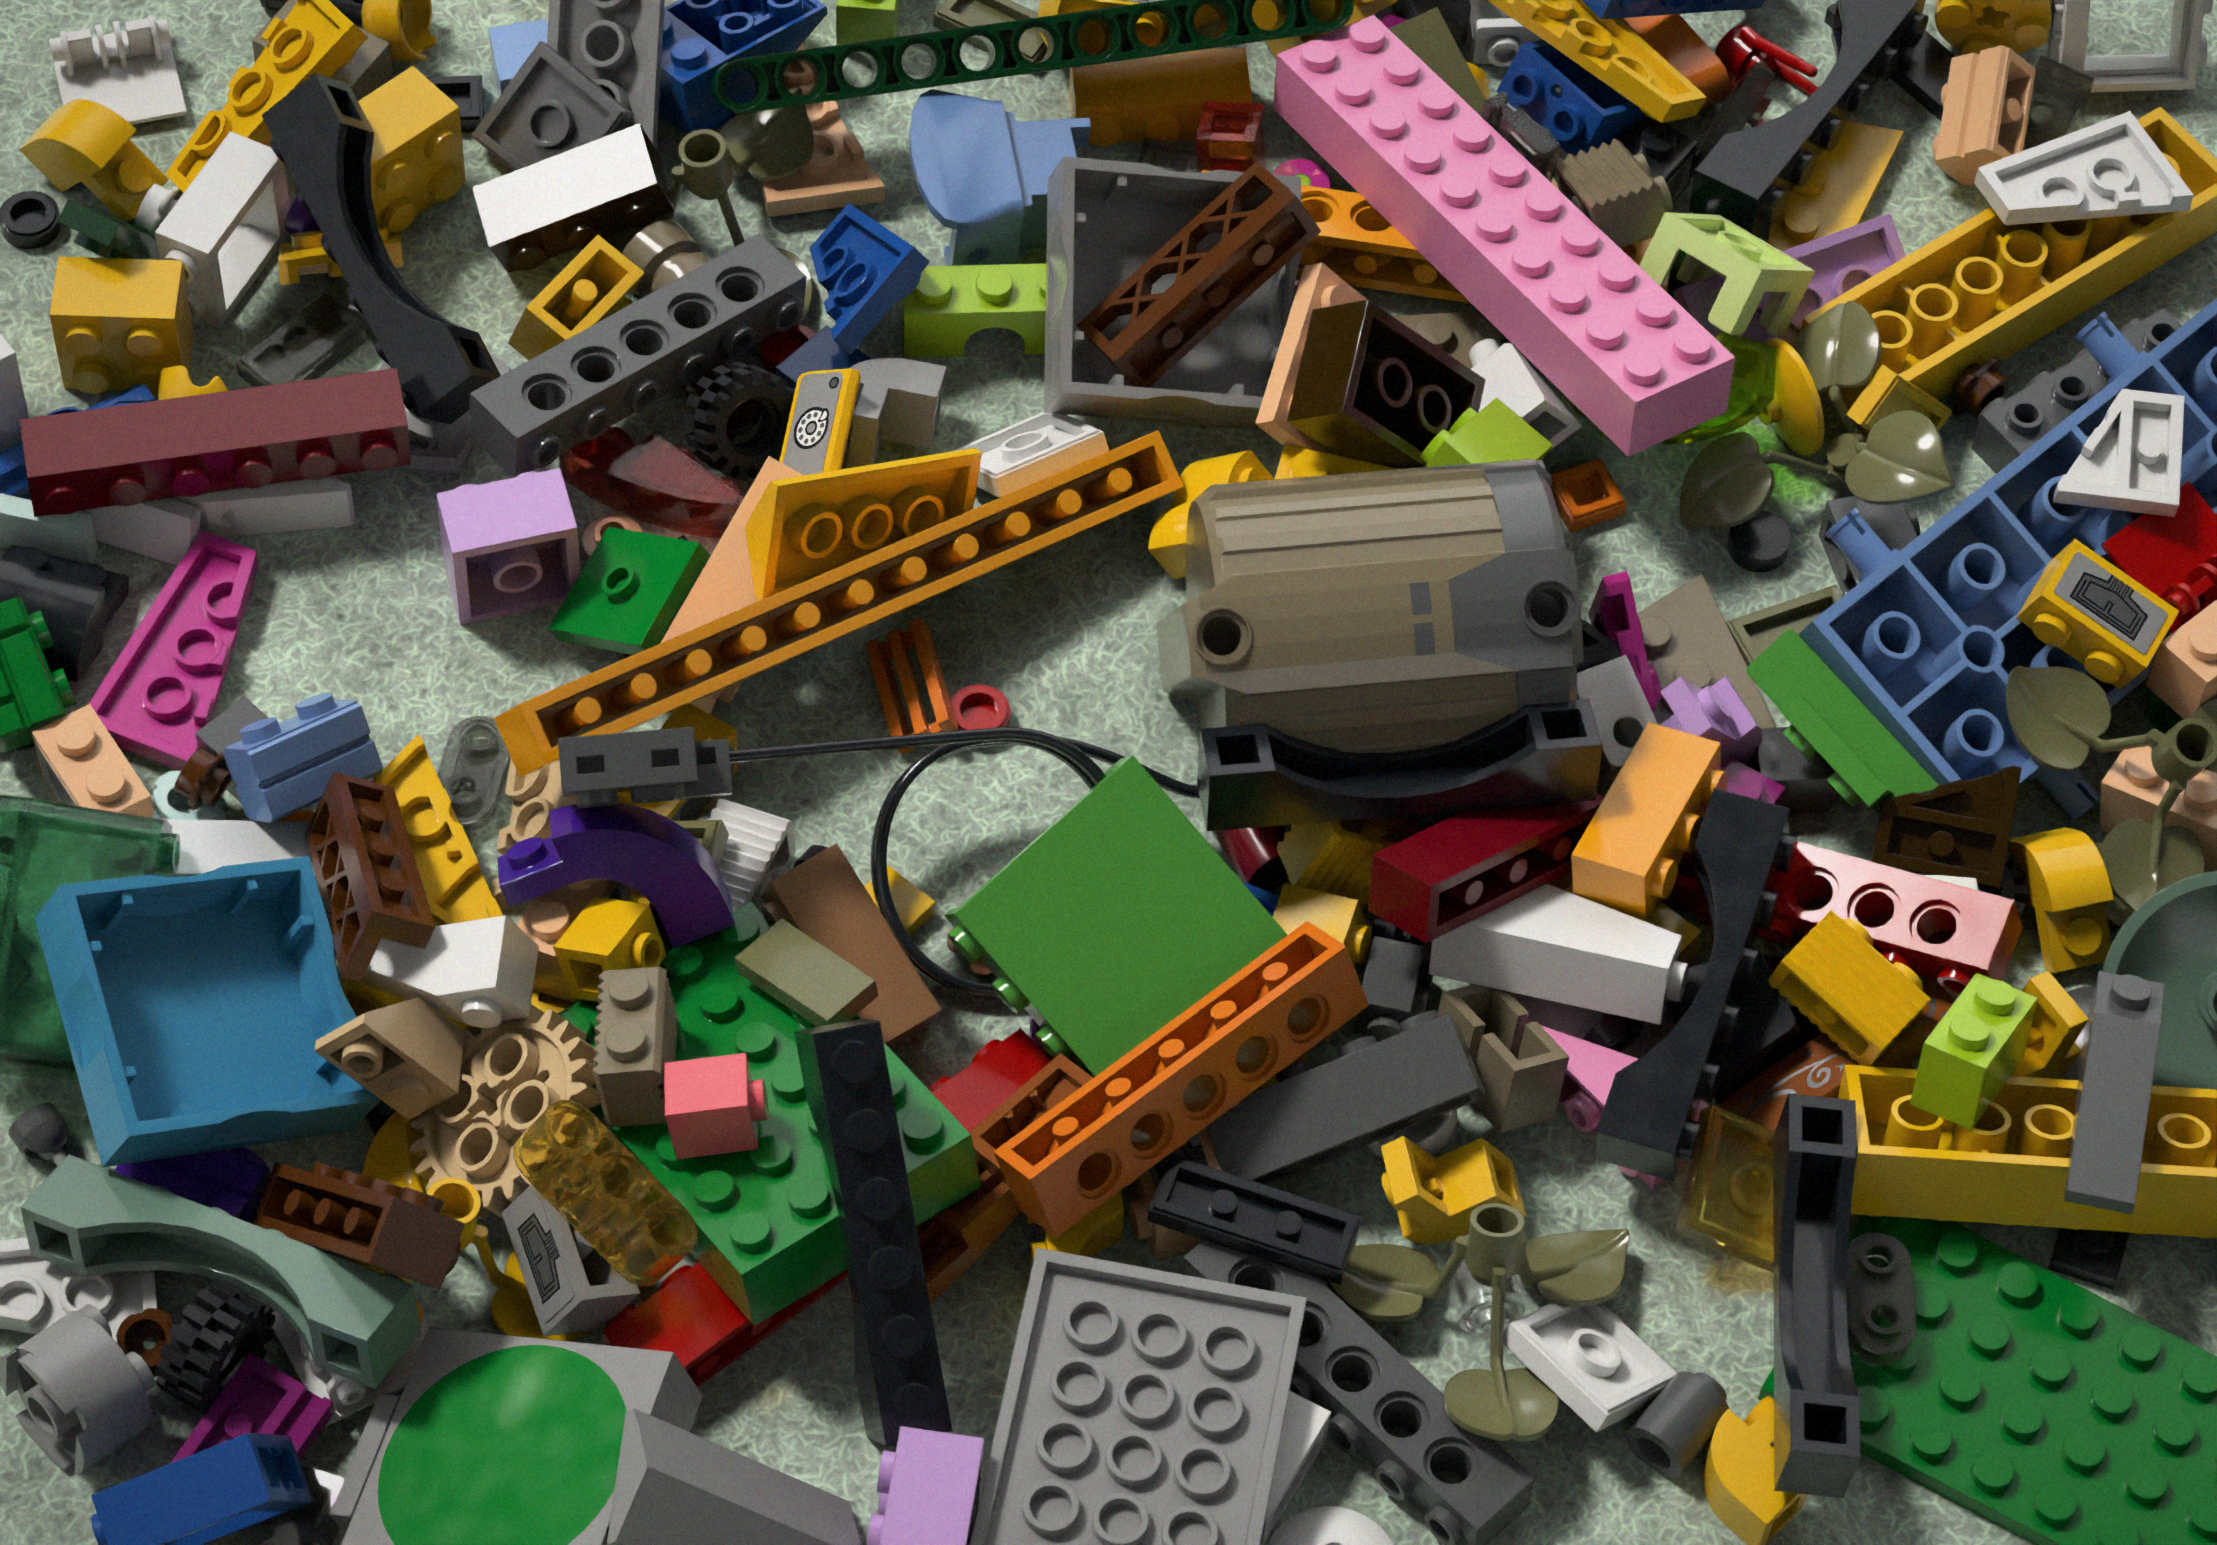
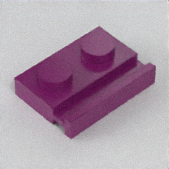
M249 1353L170 1463L245 1433L291 1436L300 1462L335 1413L334 1404L326 1397L320 1398L310 1392L304 1384Z

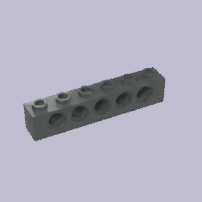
M759 233L471 392L469 436L512 478L536 468H544L554 462L559 455L586 440L598 438L610 426L633 413H640L649 409L656 400L683 385L688 386L695 383L712 365L729 359L739 358L755 344L777 332H785L792 328L798 320L803 318L807 276Z
M1203 1240L1183 1257L1182 1275L1307 1298L1300 1336L1308 1337L1316 1344L1309 1347L1298 1346L1290 1391L1331 1411L1328 1434L1333 1442L1347 1454L1353 1455L1357 1452L1375 1469L1378 1482L1390 1496L1399 1501H1403L1406 1498L1425 1515L1424 1520L1428 1529L1442 1544L1487 1545L1528 1508L1535 1478L1493 1439L1473 1434L1454 1423L1444 1408L1443 1393L1317 1277ZM1350 1380L1357 1382L1364 1389L1358 1392H1347L1340 1389L1335 1383ZM1393 1425L1403 1426L1414 1435L1398 1438L1387 1433L1384 1428ZM1439 1471H1450L1460 1476L1463 1481L1456 1484H1447L1438 1480L1433 1474Z

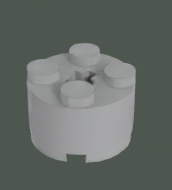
M91 1304L84 1306L78 1311L68 1313L0 1359V1383L5 1395L8 1396L17 1390L26 1406L25 1410L16 1415L17 1419L28 1436L56 1466L63 1470L75 1463V1474L83 1472L148 1428L153 1419L150 1402L146 1393L155 1386V1379L150 1368L137 1353L132 1351L125 1355L112 1338V1332L107 1320Z

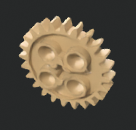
M534 1005L530 1006L529 1017L501 1021L500 1025L492 1028H481V1034L478 1036L466 1028L463 1029L465 1035L458 1093L428 1109L426 1115L410 1122V1128L423 1135L422 1138L410 1147V1152L422 1159L415 1172L429 1181L426 1187L427 1191L432 1184L444 1178H460L469 1182L480 1195L481 1206L478 1218L481 1220H485L490 1211L503 1218L502 1212L539 1176L551 1175L556 1172L560 1174L573 1172L567 1160L571 1153L587 1154L589 1150L587 1145L580 1140L582 1132L599 1128L600 1125L599 1121L588 1115L589 1108L600 1104L598 1091L591 1087L595 1084L592 1073L594 1068L592 1059L595 1057L594 1046L585 1041L587 1034L551 1009L544 1013Z

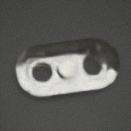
M488 716L469 717L453 727L448 736L437 773L443 788L448 793L455 815L466 834L478 832L493 821L508 775L510 754L494 719ZM476 739H485L489 741L488 743L481 746H475L470 744L473 740ZM461 791H469L473 793V795L468 798L455 797V795Z
M1879 1232L1865 1233L1853 1239L1848 1245L1847 1261L1849 1349L1859 1359L1873 1365H1890L1901 1360L1908 1353L1917 1328L1910 1254L1899 1240ZM1867 1258H1880L1886 1261L1888 1266L1883 1268L1876 1267ZM1884 1317L1893 1324V1327L1881 1328L1873 1322L1872 1318Z

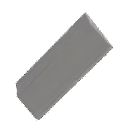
M549 0L547 44L631 111L634 116L624 129L640 123L657 150L665 0Z
M634 1408L626 1411L607 1545H861L849 1501Z

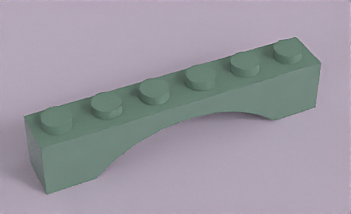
M68 1154L20 1207L31 1255L86 1277L120 1271L163 1270L196 1274L218 1281H227L264 1300L283 1315L306 1342L317 1367L374 1389L421 1334L414 1287L412 1284L404 1282L398 1276L390 1273H380L346 1260L338 1254L322 1251L288 1238L278 1230L259 1227L233 1217L220 1208H209L175 1195L162 1186H152L120 1174L111 1167H102V1164L96 1165Z

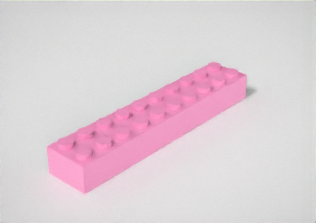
M1374 15L1277 54L1273 109L1627 457L1727 412L1735 356Z

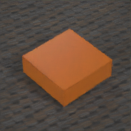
M1601 458L1550 474L1552 476V493L1558 513L1570 533L1625 515L1627 503Z

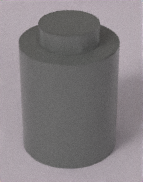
M1678 1372L1627 1430L1626 1440L1629 1447L1641 1461L1660 1475L1667 1478H1678L1712 1439L1719 1419L1729 1409L1725 1390L1714 1378L1705 1373Z

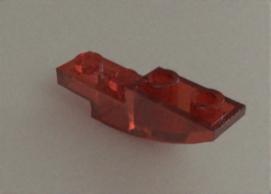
M617 426L609 427L598 438L586 440L559 455V467L565 482L618 512L677 532L721 539L744 499L742 491L735 483L724 477L718 478L698 464L696 458L688 449L679 444L672 445L655 432L636 446L628 433Z

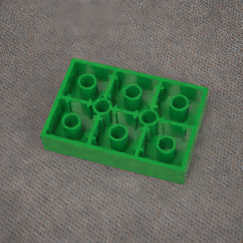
M750 901L733 911L735 925L676 948L671 947L666 950L667 956L659 967L667 970L668 987L671 988L675 1013L678 1014L675 1062L746 1053L752 1080L764 1079L768 1098L769 1119L757 1121L758 1149L676 1159L667 1123L611 1127L605 1121L601 1103L589 1108L588 1113L589 1116L600 1122L599 1128L587 1130L585 1133L594 1143L599 1140L604 1142L645 1198L646 1203L748 1320L756 1326L847 1270L848 1267L836 1200L821 1142L806 1100L794 1031L817 1026L738 974L734 958L773 926ZM582 999L558 1013L587 1034L585 1041L596 1047L594 1038L597 1036L595 1017L598 1016L596 1009L599 1005L598 1002ZM856 1014L851 1020L860 1019L861 1017ZM884 1043L916 1226L980 1188V1176L971 1134ZM594 1084L593 1086H591V1087H593L594 1089L597 1090L596 1084Z

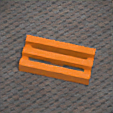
M920 617L910 621V630L904 633L898 628L888 632V641L882 644L876 638L865 643L891 737L950 732L958 729L930 628ZM913 647H916L936 718V722L931 724L928 723L921 691L908 652ZM893 657L914 732L911 734L890 659ZM918 747L900 748L897 750L901 754H905Z

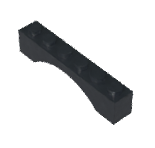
M1837 0L1831 34L1836 63L1824 83L1803 103L1784 115L1753 128L1724 134L1695 169L1689 212L1694 214L1720 215L1753 235L1757 234L1766 221L1774 223L1781 215L1786 205L1788 194L1796 185L1801 188L1807 183L1813 173L1817 158L1822 151L1831 152L1842 136L1845 123L1850 116L1859 117L1870 101L1873 88L1879 80L1887 82L1897 68L1901 53L1907 45L1913 48L1919 43L1929 19L1928 15L1923 14L1925 0Z
M314 73L261 115L272 135L270 138L271 148L276 156L288 166L297 184L295 193L299 202L313 215L323 234L321 244L324 251L331 260L339 265L349 285L347 287V295L351 303L365 316L375 335L372 341L376 352L392 369L397 368L405 407L416 417L452 424L470 410V393L501 375L479 332L454 324L430 309L406 285L391 262L378 230L372 201L371 156L374 131L348 83Z
M1590 699L1525 705L1514 714H1508L1499 721L1463 736L1457 741L1430 748L1393 753L1339 751L1335 748L1323 747L1290 737L1267 724L1200 729L1197 787L1207 831L1596 800L1603 744Z
M1714 788L1695 842L1694 874L1706 898L1714 932V943L1708 970L1692 1005L1674 1029L1647 1054L1615 1074L1596 1129V1159L1670 1181H1674L1681 1159L1690 1162L1693 1160L1702 1131V1123L1694 1121L1701 1100L1709 1103L1713 1101L1721 1076L1722 1064L1714 1062L1720 1042L1729 1045L1733 1042L1741 1015V1006L1733 1003L1739 985L1750 987L1758 967L1761 949L1752 947L1759 928L1770 930L1780 896L1779 892L1772 890L1777 872L1788 874L1795 857L1798 836L1789 834L1790 808Z
M860 1018L794 1031L806 1100L827 1163L843 1235L853 1308L855 1374L866 1436L887 1446L898 1442L900 1426L945 1433L953 1431L880 1021Z
M1789 1093L1773 1135L1774 1491L1844 1498L1861 1458L1860 1396L1855 1385L1851 1366L1847 1322L1848 1241L1856 1166L1855 1100Z

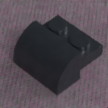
M11 545L0 558V603L15 597H21L29 614L41 610L55 645L43 650L51 672L63 668L68 680L78 682L102 649L103 628L128 596L129 576L105 570L96 564L79 563L49 555L37 548Z

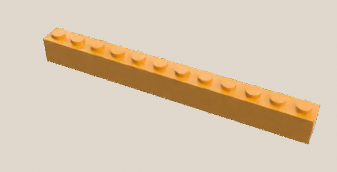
M1159 430L520 703L493 719L521 778L559 761L557 738L614 734L629 731L1149 504L1184 487Z

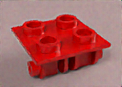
M2187 481L2180 487L2179 507L2175 517L2142 514L2100 545L2121 571L2179 610L2168 630L2171 634L2217 600V515L2190 481Z

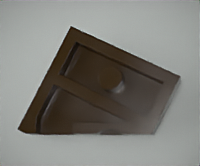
M2009 766L2000 769L1997 773L1967 781L1960 779L1938 785L1933 790L1918 794L1911 792L1883 800L1880 806L1870 861L1912 873L1976 878L1980 889L1998 892L2002 881L2022 767Z

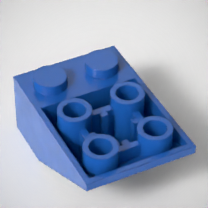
M677 0L664 7L659 115L685 135L701 129L714 130L727 123L737 114L721 109L714 101L711 93V80L715 71L724 63L740 58L796 51L828 14L827 7L818 0ZM734 69L725 78L724 90L731 101L744 104L753 97L755 82L748 72L742 69Z

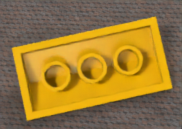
M976 448L770 481L745 525L755 597L763 600L974 508L982 452Z

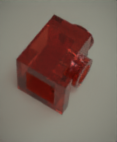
M1205 101L1195 138L1198 173L1202 172V170L1245 172L1256 161L1266 168L1263 133L1264 104Z

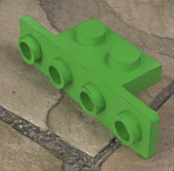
M1786 630L1747 666V675L1781 710V713L1792 724L1783 734L1809 761L1817 753L1835 770L1827 781L1853 808L1863 800L1879 815L1883 800L1911 792L1918 794L1933 790L1939 785L1794 630Z

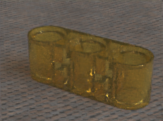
M560 1100L552 1104L516 1141L513 1156L516 1166L523 1176L630 1283L639 1286L656 1283L693 1250L697 1243L698 1230L693 1217L687 1209L582 1104L572 1100Z

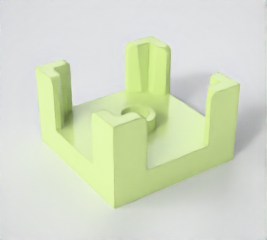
M1672 212L1664 213L1639 265L1662 287L1681 249L1687 255L1677 273V279L1685 284H1691L1714 275L1725 278L1726 280L1708 315V321L1729 335L1744 334L1764 293L1772 292L1760 315L1759 323L1766 328L1765 331L1769 334L1784 336L1815 273L1813 269L1720 215Z

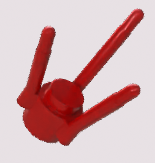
M1743 24L1732 28L1723 36L1716 47L1715 54L1724 64L1729 76V90L1752 128L1765 122L1741 85V82L1758 84L1765 80L1773 71L1809 96L1818 89L1814 83L1796 72L1799 71L1812 78L1818 72L1815 66L1763 38L1749 25Z

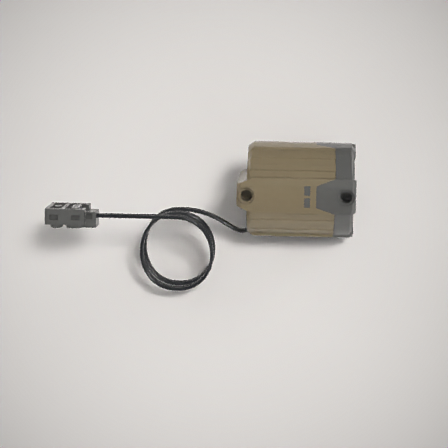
M1528 458L1214 484L1209 486L1190 504L1186 531L1187 602L1157 622V635L1163 692L1195 702L1200 729L1267 724L1290 737L1319 746L1334 748L1339 751L1393 753L1430 748L1457 741L1463 736L1499 721L1508 714H1514L1525 705L1562 703L1577 700V664L1584 661L1577 571L1574 552L1566 549L1562 525L1552 493V476L1546 471L1542 460ZM694 727L557 738L562 793L564 797L577 796L578 808L618 805L617 792L631 791V803L635 804L732 795L730 763L939 745L906 769L894 783L883 802L874 827L871 845L873 892L879 911L888 923L894 937L918 970L934 981L951 989L982 996L998 995L993 990L991 984L961 978L944 970L930 960L910 938L895 909L888 882L887 845L892 820L904 793L914 779L932 763L948 755L974 748L1029 746L1042 750L1067 764L1082 778L1090 790L1106 777L1104 772L1091 758L1112 766L1120 759L1125 758V756L1086 742L1018 727L984 728L730 751L728 739L695 742ZM1142 765L1161 788L1184 797L1200 798L1197 786L1182 783Z

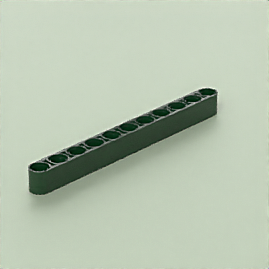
M1161 0L740 58L724 63L715 71L711 80V93L714 101L721 109L729 113L743 114L1325 33L1342 28L1350 20L1354 9V0H1334L1335 12L1327 22H1321L1312 15L1310 0H1271L1276 5L1278 19L1270 30L1259 28L1253 20L1252 8L1257 0ZM1202 5L1214 8L1219 14L1221 20L1220 28L1213 38L1201 36L1195 28L1194 16ZM1144 13L1155 15L1161 21L1163 27V35L1160 41L1153 47L1143 44L1136 34V23ZM1086 21H1093L1099 24L1105 34V44L1102 50L1095 55L1083 51L1077 40L1078 31ZM1027 29H1035L1041 32L1047 41V52L1044 58L1037 63L1026 60L1021 55L1019 49V40ZM969 37H977L983 40L989 50V60L986 66L979 71L967 68L960 57L962 44ZM910 45L923 47L931 58V68L928 74L921 79H914L908 76L901 64L902 55ZM852 53H860L866 56L873 68L870 81L863 87H855L849 84L842 72L845 59ZM793 61H801L807 64L812 69L814 75V84L811 90L802 96L791 93L785 87L783 81L784 71ZM734 69H742L748 72L754 79L755 93L747 103H735L725 93V78Z

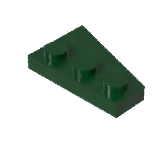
M70 199L67 200L58 222L78 231L74 240L75 244L105 258L159 260L155 236L94 206Z

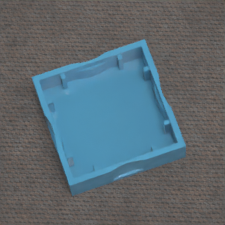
M309 856L221 866L203 874L185 877H164L149 874L63 884L58 886L34 918L102 1167L352 1131L379 1103L380 1099L314 1051L316 1040L355 1019L356 1014L350 1006L338 978L333 936Z

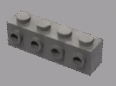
M2163 308L2144 320L2140 318L2131 320L2121 328L2120 332L2138 353L2143 350L2149 353L2182 325ZM2083 348L2070 363L2052 373L2050 371L2041 372L2020 392L2008 399L1999 397L1990 402L1978 416V427L1972 450L1997 474L2108 385L2107 381L2111 377L2088 350Z
M1436 1010L1427 1011L1400 1023L1399 1027L1402 1033L1380 1042L1376 1041L1375 1036L1362 1037L1341 1046L1337 1050L1340 1057L1316 1068L1313 1061H1304L1280 1071L1275 1075L1278 1083L1252 1092L1242 1099L1238 1105L1229 1109L1206 1126L1221 1170L1257 1183L1269 1185L1487 1097L1459 1023L1450 1014L1439 1017Z

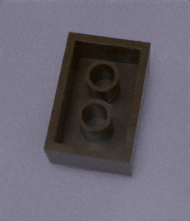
M1369 300L1314 309L1310 319L1287 422L1339 456L1398 469L1426 467L1427 463L1420 456L1434 437L1443 429L1449 431L1457 419L1469 407L1477 413L1479 412L1486 380Z

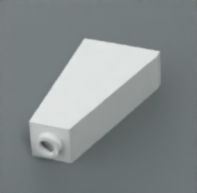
M1545 884L1432 940L1429 974L1660 1025L1670 1000L1675 1002H1681L1689 964L1678 961L1681 935L1555 886Z

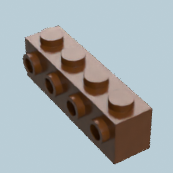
M315 1161L312 1172L275 1162L252 1221L254 1225L265 1229L278 1230L288 1238L322 1251H329L355 1263L439 1290L442 1287L445 1276L452 1271L458 1261L461 1249L459 1238L465 1225L461 1221L441 1214L445 1201L408 1187L402 1188L380 1179H371L348 1170L343 1171Z

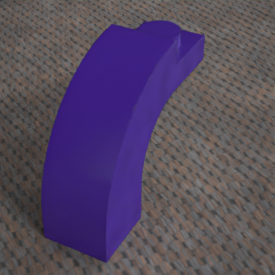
M618 803V805L578 808L577 804L549 811L551 837L544 840L538 837L522 840L510 847L505 855L497 857L499 887L509 908L578 881L608 879L631 886L651 902L661 919L673 948L735 925L731 895L716 863L704 846L692 834L669 818L635 805Z

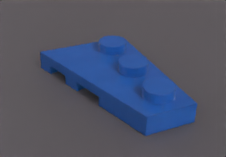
M850 203L843 208L810 247L818 282L827 290L829 297L824 301L826 313L836 323L831 329L833 340L847 353L851 354L894 303L908 296L916 288L921 278V272L930 263L915 247Z

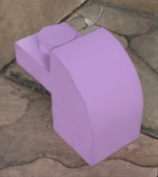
M1680 676L1660 691L1674 715L1660 725L1720 742L1721 768L1730 756L1746 764L1755 754L1756 747L1760 746L1762 730L1727 676H1724L1711 687L1707 685L1703 689Z

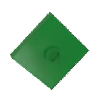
M608 527L548 629L559 641L629 655L637 654L661 643L711 555L699 542Z

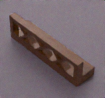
M1256 161L1076 326L1080 331H1084V336L1113 364L1121 375H1124V380L1130 386L1150 388L1316 237L1321 230L1298 197ZM1261 186L1272 194L1255 210L1241 212L1243 202ZM1222 232L1221 241L1209 252L1196 253L1198 243L1208 234ZM1177 273L1175 283L1164 293L1151 295L1152 285L1163 275ZM1131 314L1130 324L1111 341L1101 333L1118 316Z
M333 771L304 836L332 932L333 944L342 977L361 982L381 938L425 949L435 929V924L394 787Z

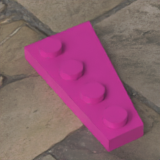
M200 530L88 703L92 706L119 748L175 770H182L188 759L198 750L195 733L213 719L259 567L257 551Z

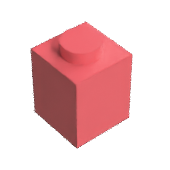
M746 1053L664 1063L665 1118L676 1159L758 1149L757 1121L769 1119L768 1098L764 1079L752 1080Z

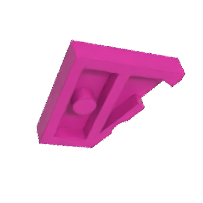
M1624 571L1605 576L1601 580L1588 613L1590 623L1616 642L1621 656H1627L1654 714L1657 701L1662 699L1661 685L1652 664L1648 665L1642 627L1637 614L1628 572Z

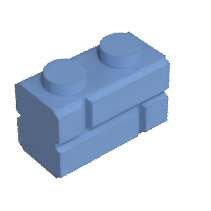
M323 693L296 704L295 708L298 715L286 721L278 723L276 717H271L253 722L240 729L239 732L242 740L225 747L222 753L230 775L237 784L236 791L244 813L249 820L273 823L319 802L333 771L364 780L382 773L384 769L374 741L370 739L369 734L371 731L362 706L357 701L334 699L332 693Z

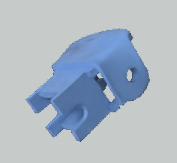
M931 89L919 96L912 110L909 133L911 166L918 190L930 213L943 226L952 229L950 246H945L944 250L946 266L1017 264V260L1025 258L1026 249L1047 247L1048 178L1063 156L1077 157L1075 147L1088 146L1091 131L1089 117L1016 122L1015 114L1004 110L1002 100L991 101Z

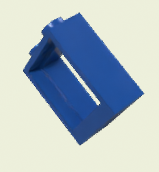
M1543 39L1520 46L1496 91L1567 154L1570 153L1574 156H1577L1580 149L1587 153L1591 146L1599 149L1603 142L1610 145L1614 138L1623 142L1646 117L1638 106ZM1561 87L1562 95H1560L1555 89Z
M245 1433L91 1495L97 1512L92 1515L91 1522L99 1545H206L312 1503L313 1500L291 1436Z

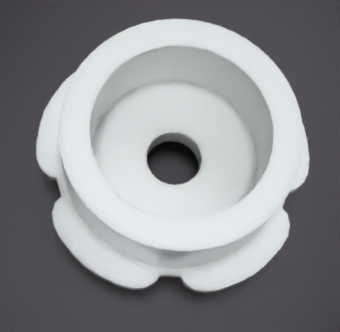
M156 183L153 184L140 205L135 219V227L155 236L157 228L178 202L180 189L174 186L172 190H169Z

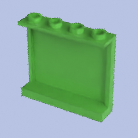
M1133 755L1117 761L1104 773L1106 777L963 904L958 908L949 910L944 915L954 927L947 935L955 947L973 964L981 958L998 979L991 986L1000 999L1016 1014L1025 1009L1042 1028L1035 1034V1037L1053 1059L1061 1053L1093 1078L1287 936V933Z

